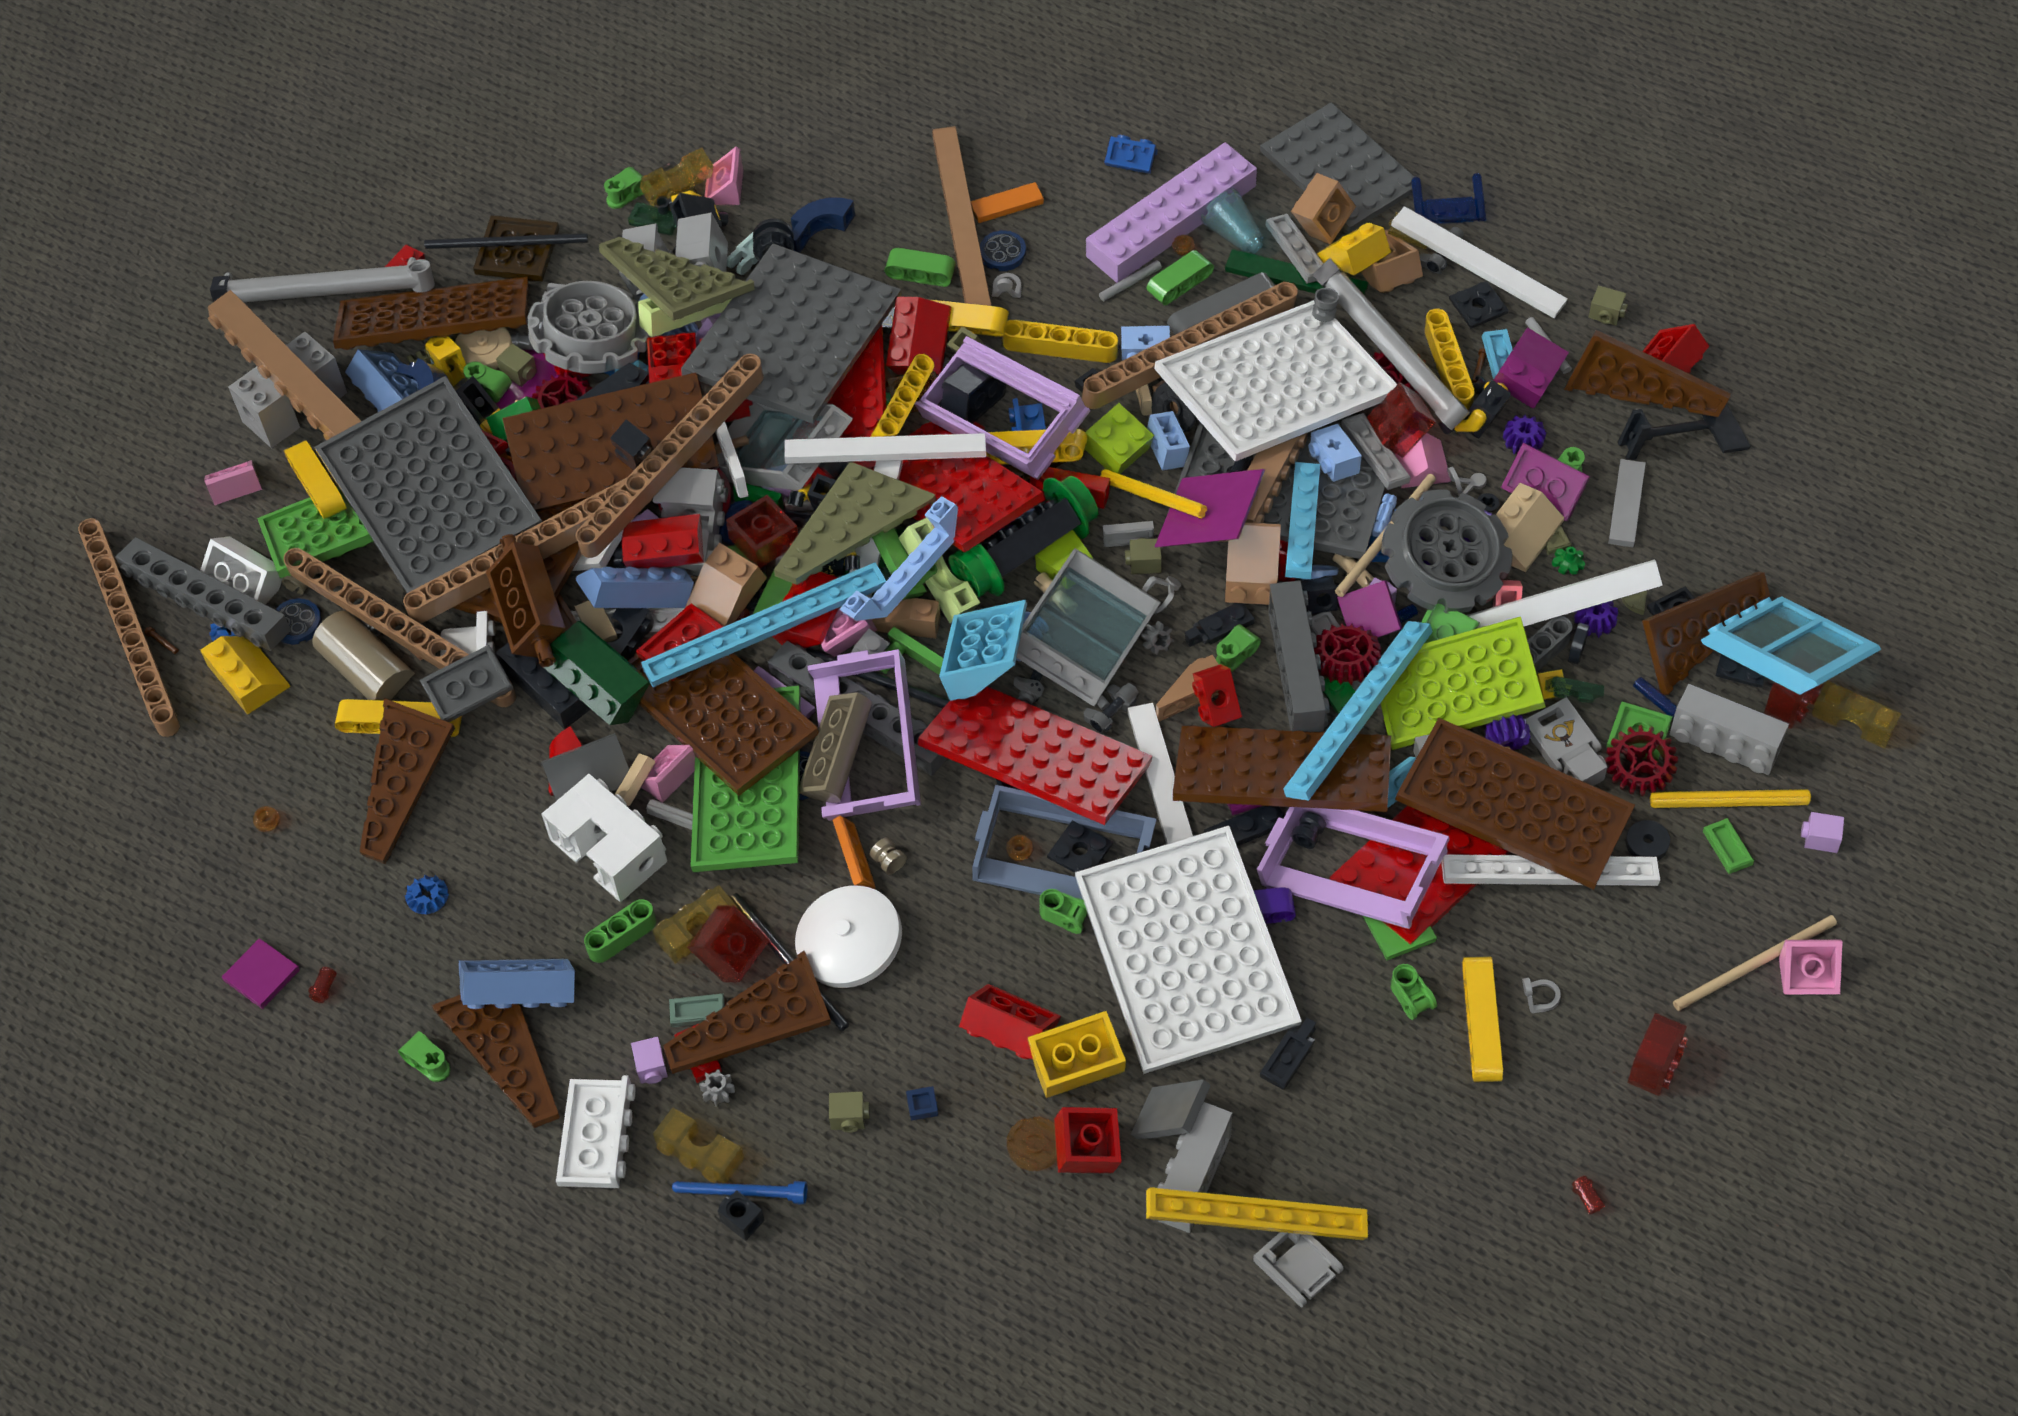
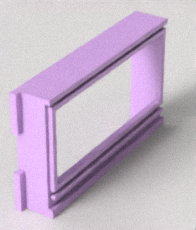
M966 336L963 340V345L919 402H915L917 409L923 418L953 434L985 433L986 452L1039 480L1055 459L1054 451L1069 432L1073 434L1089 414L1090 409L1085 407L1080 395ZM968 363L1060 413L1027 454L938 406L942 399V384L945 378L955 373L960 365Z
M899 649L870 655L868 650L837 656V661L808 666V671L814 679L818 727L820 726L829 696L841 694L839 677L895 668L908 792L852 802L848 777L841 801L839 803L826 802V806L821 807L823 819L827 818L828 821H831L839 815L847 817L910 805H921L905 659Z
M1289 807L1284 819L1278 818L1265 842L1266 846L1269 847L1257 868L1261 885L1270 889L1289 888L1294 896L1410 929L1420 903L1444 855L1448 852L1447 844L1450 838L1447 835L1356 810ZM1307 811L1318 814L1325 820L1327 828L1427 855L1406 900H1398L1280 866L1293 841L1291 833L1296 826L1300 825L1299 819L1302 814Z

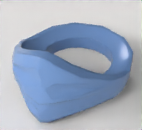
M1312 565L1311 579L1334 576L1339 573L1337 567L1330 565Z

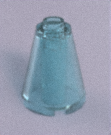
M1232 188V193L1228 194L1227 191L1221 193L1206 207L1208 213L1206 216L1201 215V222L1243 252H1252L1254 254L1263 246L1262 241L1264 237L1240 193L1235 188Z

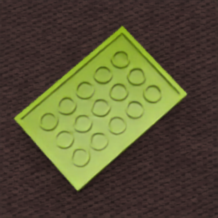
M1521 616L1423 644L1380 703L1387 734L1391 736L1392 750L1414 744L1415 737L1429 735L1438 718L1461 728L1470 729L1491 723L1493 720L1499 721L1502 719V716L1509 718L1513 714L1517 716L1546 707Z

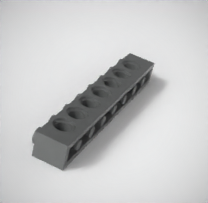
M136 537L115 556L119 564V571L126 578H133L143 587H150L156 590L162 597H169L175 600L181 607L192 609L198 616H205L211 619L217 626L228 628L236 636L247 638L257 647L262 646L271 651L290 632L284 614Z
M786 641L768 661L770 675L787 686H799L801 694L816 703L814 679L808 671V666L825 662L819 657L814 658L808 654L802 646ZM847 676L839 677L840 693L858 692L872 701V707L863 733L904 758L902 733H898V731H901L899 707H893L881 695L872 694L863 684L853 682ZM911 718L916 765L933 776L947 758L918 746V738L928 726L921 720Z

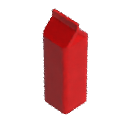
M1048 467L1039 480L1030 476V484L1041 490L1043 495V483L1047 478H1055L1061 482L1068 476H1074L1087 487L1098 508L1105 509L1109 498L1111 478Z

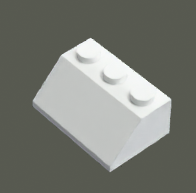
M230 536L210 539L200 570L263 604H266L278 592L283 579H280L273 561Z

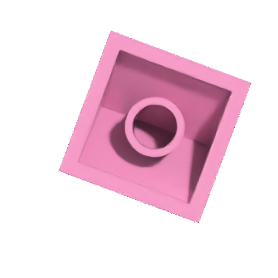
M735 147L708 168L705 197L712 198L715 205H740L743 178L740 148Z
M1417 429L1392 446V449L1396 450V458L1410 475V483L1402 485L1401 488L1419 486L1428 474L1435 476L1436 481L1433 484L1451 482L1447 472L1448 467L1441 440Z
M252 460L206 475L204 479L214 505L262 490Z
M839 608L821 645L826 653L835 657L855 645L869 628L874 632L877 631V628L871 619L855 621L844 614Z
M667 745L653 759L655 764L641 788L663 803L695 771V755L690 745Z
M1785 940L1779 956L1783 993L1840 994L1842 940Z

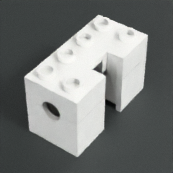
M590 774L585 776L542 813L550 840L575 863L585 855L593 860V865L598 870V873L593 878L620 903L667 862L666 848L661 840L663 836L658 828L654 825L649 826L646 824L643 816L637 810L631 811L620 795H613L603 780H596Z

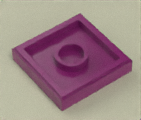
M1386 580L1347 593L1343 597H1337L1346 626H1350L1353 623L1354 627L1358 628L1362 625L1364 631L1371 630L1373 636H1377V638L1402 630Z
M259 938L222 976V979L263 1009L300 969L296 964Z

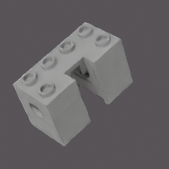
M712 212L678 219L675 256L687 258L690 264L699 267L705 264L726 272L728 242ZM656 223L623 230L622 238L643 244L644 249L653 252L659 249L673 254L672 250L668 251L657 232L658 226ZM619 271L629 291L633 294L635 301L638 302L644 293Z
M303 332L286 345L339 399L347 393L335 357L309 334ZM257 366L228 387L242 422L271 448L300 428L290 399L286 395L282 396L274 387V383L269 378L265 379L259 373Z
M681 467L653 497V502L661 503V508H663L662 518L693 514L701 515L704 563L719 542L722 544V536L719 535L720 526H723L725 522V512L722 511L723 502L726 503L728 499V488L724 486V479H721L717 470ZM704 563L659 569L679 567L685 569L691 579L697 580Z

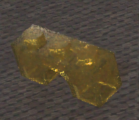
M701 147L683 156L681 162L674 168L664 171L661 167L641 177L640 189L651 207L657 205V199L660 196H665L669 199L671 196L711 178L714 166Z
M1827 680L1816 700L1811 716L1835 727L1839 720H1849L1860 727L1862 731L1860 738L1885 749L1897 727L1901 713Z
M718 885L713 889L705 891L693 903L684 905L671 918L662 920L653 929L655 940L675 964L696 950L694 938L690 934L694 927L707 924L712 926L719 934L740 920L738 907Z
M672 1107L653 1133L657 1149L667 1156L671 1154L677 1156L679 1161L689 1169L695 1167L702 1171V1175L707 1180L713 1183L719 1181L726 1184L744 1160L742 1148L719 1134L707 1146L698 1147L693 1145L692 1141L699 1132L696 1121Z

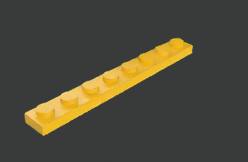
M1152 1187L1146 1190V1219L1356 1240L1368 1238L1367 1209Z

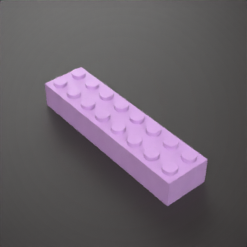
M1224 142L1087 237L1086 257L1116 283L1122 281L1256 187L1257 168Z

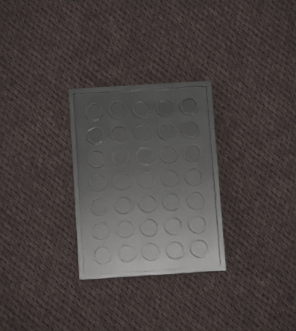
M772 244L745 281L753 280L755 290L732 298L684 363L681 372L682 375L696 372L698 381L714 386L742 356L755 354L761 360L764 377L762 382L746 399L814 423L895 306L896 297H901V289Z
M446 376L315 446L316 452L406 593L500 545V539L504 535L513 534L517 536L542 522Z
M1199 422L1174 494H1176L1182 478L1229 473L1235 463L1232 457L1201 422ZM1308 432L1306 445L1304 448L1299 449L1297 462L1320 464L1309 452L1308 446L1311 442V433ZM1390 449V450L1393 452V454L1395 455V451H1396V450H1395V449ZM1363 455L1361 456L1359 474L1334 482L1327 473L1325 474L1322 471L1320 465L1314 550L1358 559L1366 553L1386 487ZM1291 464L1289 477L1286 481H1282L1280 494L1278 497L1274 496L1271 511L1265 513L1263 522L1266 524H1281L1280 540L1286 542L1289 539L1295 464Z

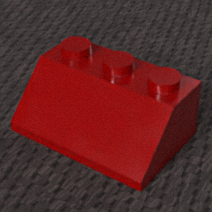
M896 297L886 366L897 375H905L914 357L919 354H925L934 362V369L930 376H939L943 367L951 306L921 297Z
M1690 324L1659 330L1642 352L1690 374V369L1703 358V354L1709 345L1696 325Z
M693 514L629 522L622 533V552L625 566L649 569L650 567L664 568L704 563L701 515Z
M823 572L812 574L798 585L792 583L788 594L783 598L782 602L835 580L838 577ZM839 608L772 637L781 645L786 641L794 645H800L803 648L822 644Z
M987 984L968 997L959 1027L967 1030L966 1032L971 1036L990 1040L991 1044L998 1048H1008L1016 1052V1055L1020 1058L1033 1060L1028 1037L1056 1028L1061 1016Z

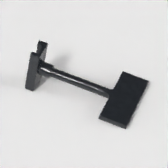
M1727 403L1719 417L1702 414L1704 420L1651 427L1642 409L1633 410L1617 442L1619 446L1626 445L1629 449L1625 457L1626 460L1637 459L1644 442L1652 440L1653 437L1709 429L1712 432L1722 453L1743 451L1751 447Z

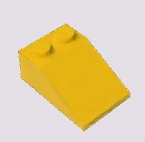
M1366 223L1316 254L1323 264L1331 258L1344 272L1356 275L1390 254L1391 250L1384 228L1372 223Z

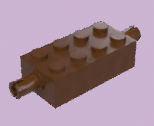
M507 534L500 539L503 553L486 571L512 654L538 658L541 667H549L553 665V662H556L550 644L565 629V625L539 547L518 543L513 534Z

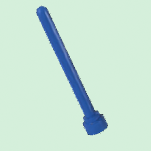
M680 1181L674 1182L672 1185V1190L676 1193L732 1195L737 1190L744 1196L787 1198L788 1201H793V1204H806L808 1190L806 1181H794V1184H788V1186Z

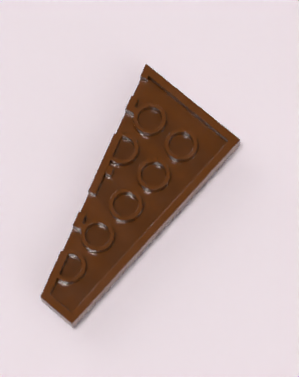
M1595 330L1564 390L1573 391V389L1586 391V394L1595 395V393L1606 394L1613 399L1647 405L1650 402L1662 404L1664 408L1670 409L1673 406L1685 408L1688 412L1719 417L1731 393L1598 330Z
M1756 572L1642 620L1662 695H1668L1679 680H1684L1689 675L1688 672L1696 664H1700L1714 651L1701 641V639L1710 635L1708 632L1710 628L1721 622L1725 627V620L1736 614L1742 618L1740 612L1753 605L1757 610L1756 604L1770 597L1765 572Z
M384 698L383 718L380 721L379 743L376 746L371 777L372 787L370 796H368V812L363 827L360 853L365 857L386 864L451 738L455 726L452 723Z
M805 950L799 953L797 958L787 965L785 963L776 969L777 972L765 980H759L728 1001L727 1005L719 1011H713L706 1016V1020L694 1028H688L663 1045L672 1074L831 1024Z
M461 995L432 1005L436 1014L533 1128L560 1119L520 1004H512L510 1008H497L495 1004H485L484 1008L471 1009L467 1005H463Z

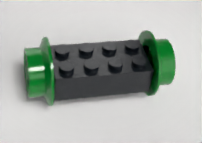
M1068 476L1061 482L1055 478H1047L1043 483L1046 499L1034 506V511L1028 514L1025 512L1014 520L1015 524L1009 527L1007 525L995 532V537L990 540L986 538L965 553L959 549L949 556V565L954 576L961 581H967L977 598L986 592L1000 596L1004 592V582L1002 579L1004 575L1066 533L1073 530L1079 539L1086 538L1089 534L1088 523L1098 517V507L1090 491L1078 478Z

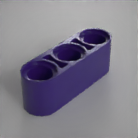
M1280 887L1253 890L1265 924L1282 922L1283 919L1287 922L1296 917L1291 889Z

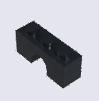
M627 419L610 437L612 445L616 447V457L633 471L653 451L650 438Z
M617 608L611 616L614 627L623 633L618 640L607 643L627 661L639 649L643 636L649 634L653 628L654 620L651 611L647 608Z

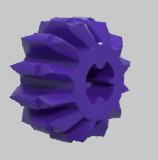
M1526 414L1522 418L1514 416L1512 421L1507 422L1503 432L1506 449L1513 448V454L1519 452L1523 443L1541 450L1546 437L1543 422H1536L1535 416L1529 419Z
M1612 600L1574 611V623L1579 624L1580 622L1590 625L1588 637L1595 633L1599 638L1602 632L1609 635L1611 629L1617 625L1618 608L1613 607L1614 603Z
M1513 714L1509 718L1502 716L1501 720H1493V722L1488 723L1485 729V738L1504 747L1509 746L1514 751L1522 749L1524 745L1529 743L1531 731L1529 724H1527L1526 719H1523L1522 715L1514 716Z

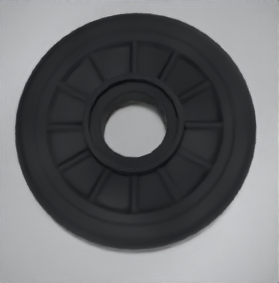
M1165 382L1155 390L1152 396V414L1170 412V404L1172 401L1175 402L1178 406V413L1175 416L1183 433H1185L1194 425L1197 417Z

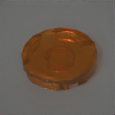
M1043 1117L1019 1120L1011 1127L1007 1136V1151L1011 1160L1018 1167L1028 1171H1041L1051 1167L1057 1161L1055 1124Z

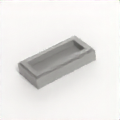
M1153 521L1103 525V542L1105 547L1130 545L1129 540H1137L1139 538L1154 539Z

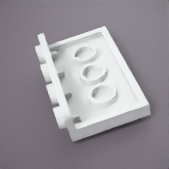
M623 1075L622 1081L570 1079L556 1177L557 1186L619 1188L620 1178H624L626 1173L623 1153L628 1152L629 1136L626 1135L627 1126L632 1124V1110L629 1109L630 1101L635 1099V1084H631L629 1075Z

